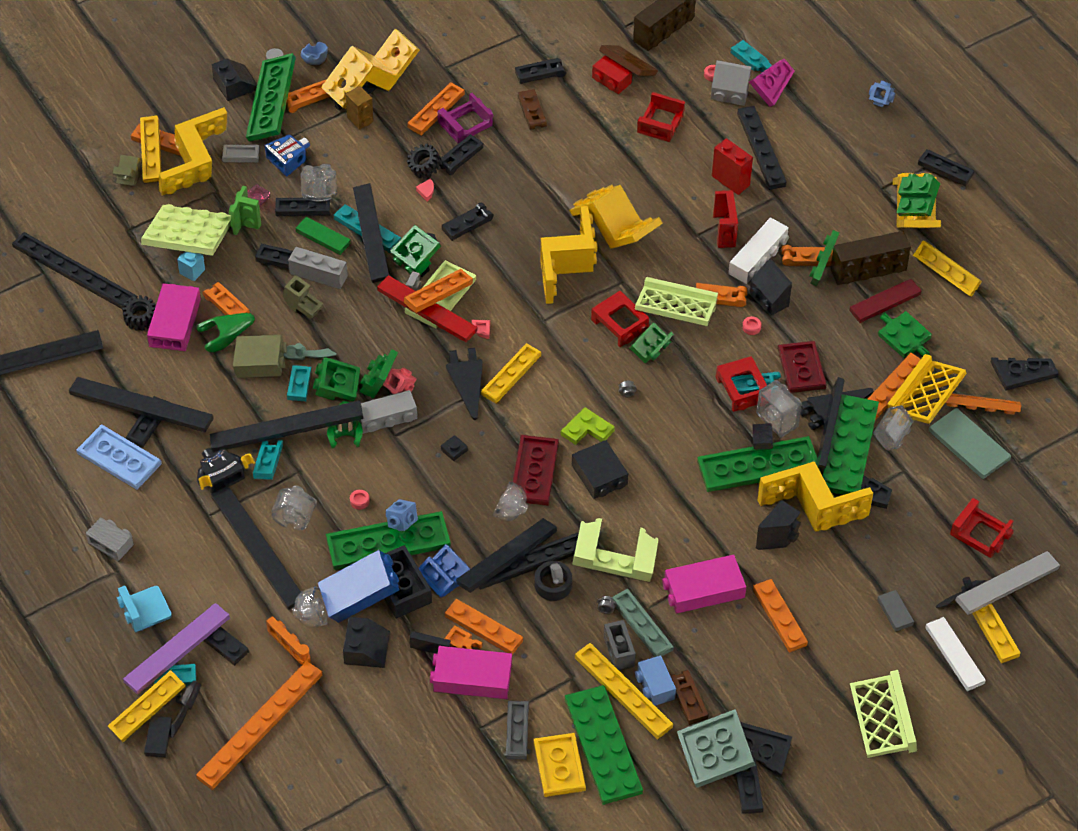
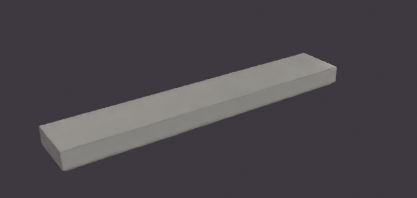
M1046 551L957 596L956 602L969 615L1058 570L1060 564Z

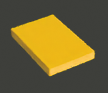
M575 733L535 738L534 747L544 797L586 791Z

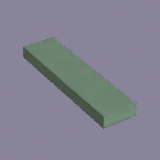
M629 589L612 597L613 601L617 603L616 609L654 657L660 655L662 657L673 650L674 646Z

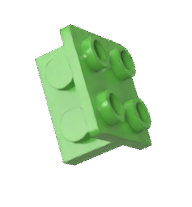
M242 186L240 192H237L235 203L229 209V215H231L230 226L233 229L234 235L238 234L241 226L259 229L261 226L259 200L248 198L247 186Z

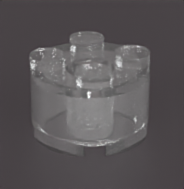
M322 164L315 167L307 165L302 168L303 171L300 173L301 195L303 198L307 199L308 196L312 198V201H325L332 199L333 194L337 195V174L330 164Z
M300 486L281 489L273 505L271 516L275 522L287 528V525L294 526L293 530H304L310 522L317 500L305 493L304 489Z

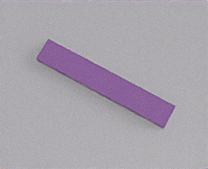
M213 604L124 677V683L138 695L229 620V614L218 604Z

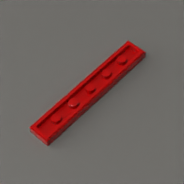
M388 275L377 286V291L411 310L404 303V297L414 293L415 290ZM437 303L416 313L466 343L478 331L477 326Z

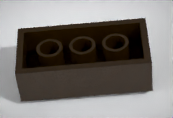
M656 0L634 16L633 41L646 51L657 47L660 42L669 38L672 33L693 20L695 17L696 0Z
M904 231L837 244L833 247L830 269L837 285L907 271L911 246Z

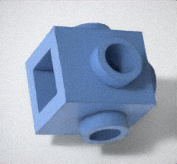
M881 80V83L875 82L871 86L869 99L874 101L873 104L883 107L884 104L889 105L890 102H893L896 93L894 92L895 88L890 87L891 83ZM882 91H886L884 97L881 96Z
M401 499L394 502L393 505L386 509L388 527L398 531L407 530L418 520L416 503Z

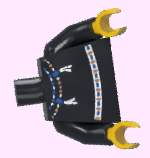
M207 448L202 452L204 459L200 461L201 468L198 469L197 483L200 485L201 490L208 486L212 494L245 479L243 467L247 469L249 468L248 465L254 464L255 461L251 454H245L240 457L233 453H228L225 449L214 453L211 448Z

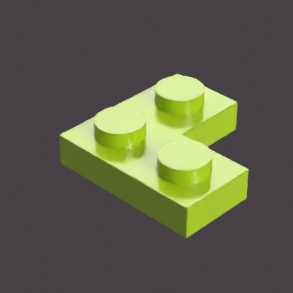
M584 407L561 430V436L575 445L587 433L602 442L615 431V426Z

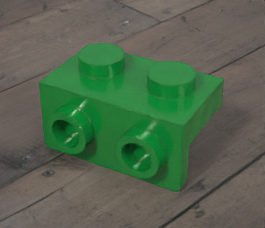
M653 322L629 349L644 363H647L650 359L654 361L661 354L659 350L661 348L665 349L672 342L670 338L674 334L670 332L667 335Z

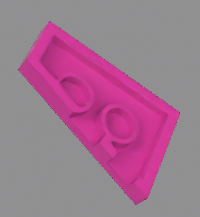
M782 59L750 80L749 83L768 106L771 107L775 105L795 71L785 59Z

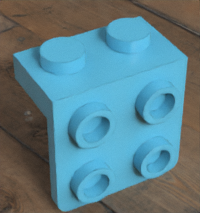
M126 586L118 588L119 597H116L121 609L124 608L127 624L131 623L135 632L172 617L171 611L158 586L150 587L133 595L129 594Z

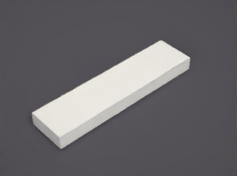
M942 617L926 624V630L965 689L969 691L985 684V678L946 619Z

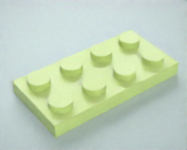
M445 260L423 287L459 269H462L471 276L473 283L476 281V275ZM472 285L442 299L437 304L451 311ZM405 308V314L423 323H426L434 328L438 327L437 325L419 316L418 314L414 313L408 308Z

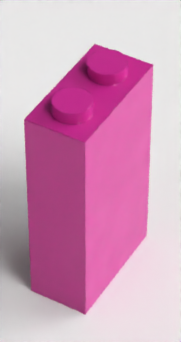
M162 284L147 334L149 347L186 351L201 301L199 288Z
M734 555L665 570V578L662 579L663 588L668 590L669 605L674 607L676 614L745 598L746 585Z
M439 646L438 654L434 653L433 666L436 667L435 671H431L430 683L433 684L434 692L507 699L512 669V653Z

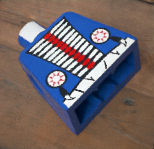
M287 135L265 145L266 158L287 177L306 161L305 149L310 147V143L306 138L297 141L293 136Z

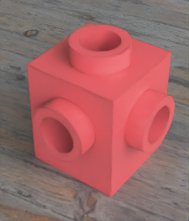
M406 368L391 369L383 386L388 388L392 394L408 390L412 391L416 378Z

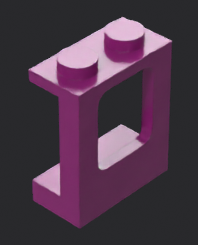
M473 93L469 94V102L450 112H447L444 108L438 110V123L457 143L463 141L470 134L474 136L493 125L491 109L487 108L481 99L477 98ZM471 111L476 112L483 122L468 130H464L456 121V119Z

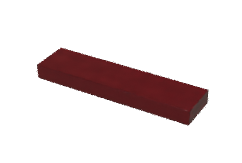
M909 279L850 306L849 311L859 323H862L921 295L922 291L912 279Z

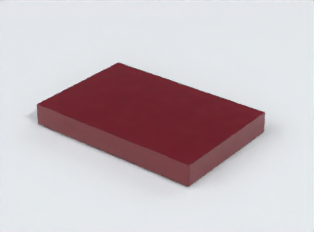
M815 341L778 345V353L789 393L826 389L827 384Z

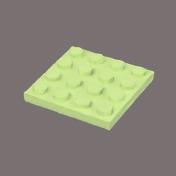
M170 204L162 205L142 236L141 245L213 256L230 227L231 215L223 212L214 213L208 210H194L189 207H174Z

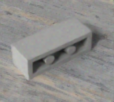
M295 247L288 259L290 274L341 289L348 276L347 262L299 247Z
M410 390L361 403L364 419L359 421L362 425L363 434L417 419V406Z

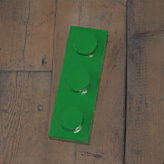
M833 230L831 236L827 234L823 243L826 246L825 250H820L816 261H819L817 267L813 266L809 275L812 277L810 284L818 285L840 232Z

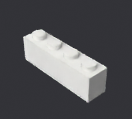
M769 218L730 261L728 274L747 284L766 261L777 254L780 246L787 243L789 227Z

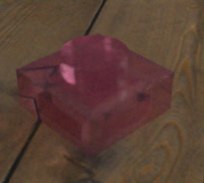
M255 184L247 192L248 198L259 200V207L270 198V192L258 184Z

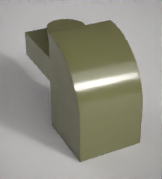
M120 155L119 167L114 166L113 174L117 176L116 183L135 186L140 176L142 159Z
M295 275L284 287V300L294 312L299 310L312 319L323 307V303L309 294L311 285Z

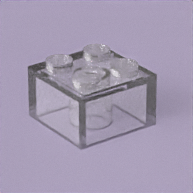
M775 380L759 390L756 413L765 423H772V430L782 438L799 427L802 404L797 397H794L784 384Z

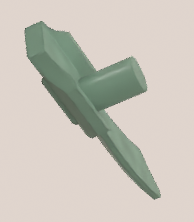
M301 343L287 346V353H284L285 359L304 360L305 357L324 358L336 356V353L329 348L306 351L305 346H302Z

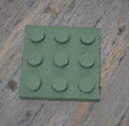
M736 709L677 731L696 788L756 766Z

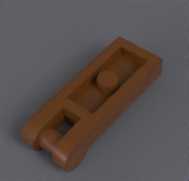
M535 89L518 92V99L529 130L535 129L538 126H541V128L547 127V121Z
M685 670L679 675H670L676 688L677 700L688 724L708 719V712L690 672Z

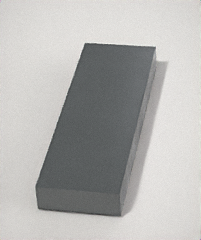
M508 701L506 759L527 760L529 701Z

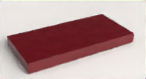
M521 435L510 501L549 506L559 439Z

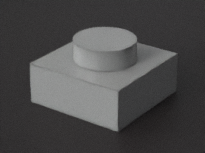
M412 271L406 286L415 291L421 289L420 274Z

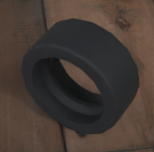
M550 561L543 563L535 572L536 592L542 598L549 601L565 598L572 589L571 570L561 562ZM558 563L562 568L565 584L558 588L546 587L542 584V578L552 574L550 566Z

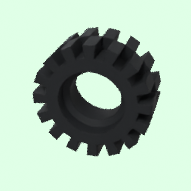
M420 144V148L416 146L414 147L415 151H410L411 155L407 156L409 159L407 163L411 171L418 178H427V175L431 177V173L436 174V169L439 170V165H442L441 156L432 145L425 144L423 146V144ZM430 157L425 164L419 165L424 158Z
M139 295L138 299L135 296L132 297V301L128 299L127 303H124V307H122L125 324L129 325L130 329L134 327L136 331L139 328L143 331L145 330L144 327L149 329L156 307L155 302L151 298L148 300L147 296L143 299L142 295ZM137 311H146L141 316L133 315Z

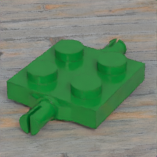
M907 311L894 319L888 316L887 313L881 315L880 319L887 325L878 331V336L900 356L905 358L914 352H919L922 356L930 354L923 345L931 339L932 334Z

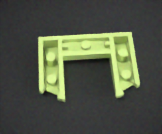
M598 518L595 522L591 523L581 521L572 565L647 582L651 581L658 546L657 537L655 539L646 533L644 528H640L635 557L596 549L602 519Z

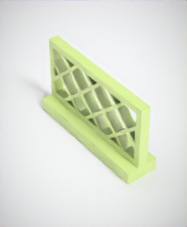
M646 277L644 287L636 302L635 310L708 326L712 313L716 309L718 293Z
M898 670L890 671L888 676L850 683L867 758L908 750L909 753L916 752V739ZM888 682L889 688L885 693L876 689L879 684ZM864 687L869 691L865 697H862L856 693V689ZM872 693L881 696L877 704L868 700ZM885 699L893 703L889 711L880 707ZM865 703L873 707L869 715L860 710ZM877 710L886 715L881 722L872 718ZM889 717L898 722L894 729L885 725ZM869 721L878 726L873 733L865 729ZM881 728L890 732L886 740L876 736ZM895 735L902 739L903 744L894 746L889 741ZM873 739L882 743L879 749L870 750L869 745Z

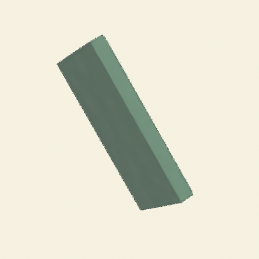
M955 408L929 427V432L982 479L989 476L1011 459V455L958 408Z

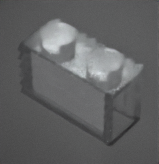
M902 405L888 408L887 413H885V416L881 419L882 421L876 427L877 429L873 432L885 450H895L901 447L903 438L911 431L910 427L914 420Z

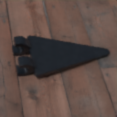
M475 347L468 348V361L458 362L456 350L449 351L450 363L446 364V370L473 420H476L478 418L483 361L482 359H477Z
M873 388L842 392V394L866 399L873 393ZM831 394L808 397L807 401L800 403L802 409H799L798 412L802 417L807 416L812 411L815 413V415L810 416L812 422L808 423L811 430H816L822 424H825Z

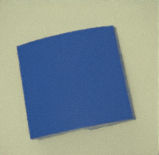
M447 544L433 558L429 556L419 567L428 585L441 598L457 588L459 585H457L456 579L471 569Z

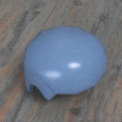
M317 42L315 46H311L309 43L301 50L302 59L310 65L322 64L328 54V47L322 42Z

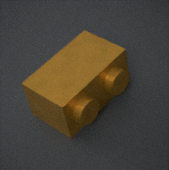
M361 86L345 93L347 118L359 130L373 123L372 97Z

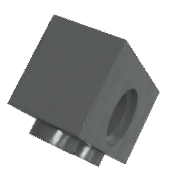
M624 620L604 624V640L612 664L618 670L635 667L636 653Z

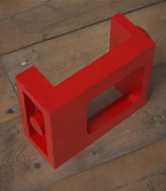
M652 92L651 102L644 116H640L638 119L637 133L670 142L684 115L685 101ZM657 109L675 114L670 125L652 119Z
M733 190L715 191L713 218L724 217V219H719L717 247H736L738 219Z
M618 291L592 308L591 321L595 324L601 322L618 338L619 347L629 344L634 338L640 334L642 335L649 327V317L643 311L635 310V304L621 291ZM623 307H626L639 319V321L626 329L621 328L610 317V315Z
M752 356L717 366L716 380L718 383H723L731 398L733 412L768 402L770 390ZM752 374L759 390L744 395L739 394L731 378Z
M972 498L952 524L950 535L992 558L995 552L999 553L1001 551L1004 540H1009L1012 536L1014 521L1010 519L1007 524L980 510L978 508L980 501ZM983 523L999 532V535L990 547L970 536L977 524Z

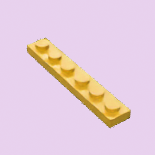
M591 643L575 653V659L601 685H604L605 689L657 740L673 728V723Z

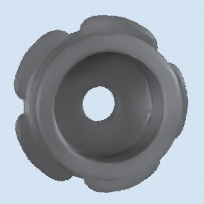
M624 381L619 384L618 392L624 397H631L636 392L637 387L633 381Z
M603 596L597 600L598 610L605 614L613 613L614 607L617 606V603L610 596Z

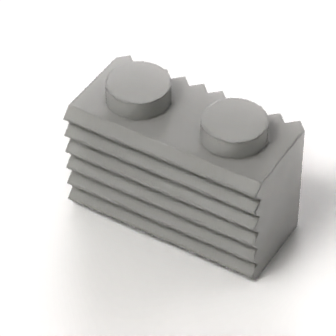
M100 517L86 532L89 544L111 558L116 559V561H119L134 545L132 534L127 529L121 530L110 519L106 521Z

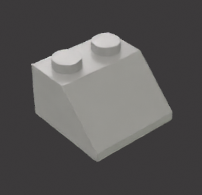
M717 60L711 87V100L745 106L749 92L751 67Z

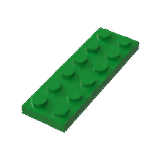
M293 53L262 61L246 138L249 142L280 134L296 60Z
M842 394L827 466L823 473V478L830 492L846 495L861 490L879 404L878 401Z
M809 436L773 443V449L755 450L754 447L697 457V463L707 492L760 483L761 477L811 462L816 463L817 456Z
M442 511L417 516L418 520L405 531L389 528L388 522L326 534L334 571L344 569L377 550L387 553L405 545L410 555L440 550L445 544L451 547Z
M602 685L565 695L567 708L602 805L643 794V788L605 686Z

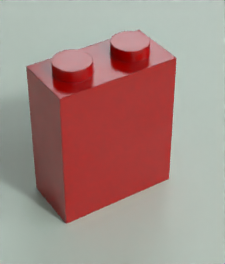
M727 138L714 147L712 177L739 195L750 186L753 156Z

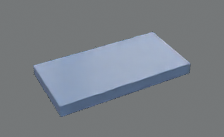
M102 424L76 450L78 455L136 490L162 464L159 458Z

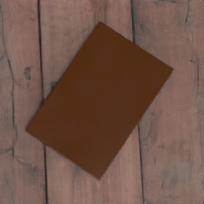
M601 45L599 51L638 76H654L658 72L656 68L619 45Z

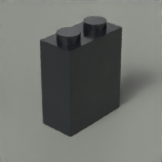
M607 440L572 454V467L593 499L604 497L608 493L620 490L628 485L629 473Z

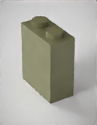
M237 336L233 361L236 377L281 376L282 368H285L284 353H287V344L283 342L282 336Z

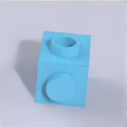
M186 251L179 255L177 259L179 273L195 281L205 271L203 255Z

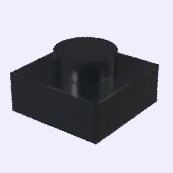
M454 435L441 445V451L451 460L455 461L468 451V446Z

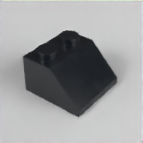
M228 58L211 64L213 79L227 101L256 91L257 83L244 64Z
M769 259L751 279L749 291L751 296L759 301L761 307L772 316L789 307L792 282Z
M781 500L758 526L755 548L758 550L786 548L791 542L794 543L800 534L798 529L801 525V512Z
M349 617L343 648L344 664L385 668L390 631L369 618Z

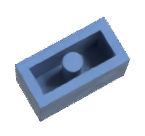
M661 655L638 662L635 675L638 683H642L644 687V696L654 705L675 700L676 688Z

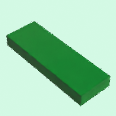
M305 217L296 227V233L339 255L351 244V239L308 217Z

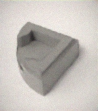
M558 563L552 564L550 568L553 583H563L562 568Z

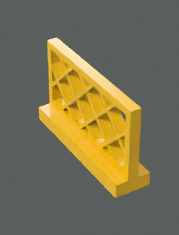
M925 354L888 402L890 418L898 419L899 416L930 424L967 374L966 370L932 361V356ZM935 368L942 370L941 372L932 374ZM954 373L958 374L957 377H953L950 379L947 376ZM944 376L946 380L937 383L934 380ZM931 380L933 382V384L924 387L922 386L925 382ZM949 385V388L946 390L939 391L938 389L940 387ZM936 389V393L930 395H926L925 393L927 391ZM923 393L924 395L923 397L913 399L917 394ZM932 399H940L938 402L930 404L929 400ZM922 402L927 403L926 406H922L919 408L916 407V404ZM909 406L914 407V409L909 411L904 410L906 407ZM930 410L927 417L919 414Z

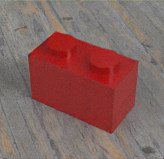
M606 55L592 66V78L617 94H620L632 83V72Z

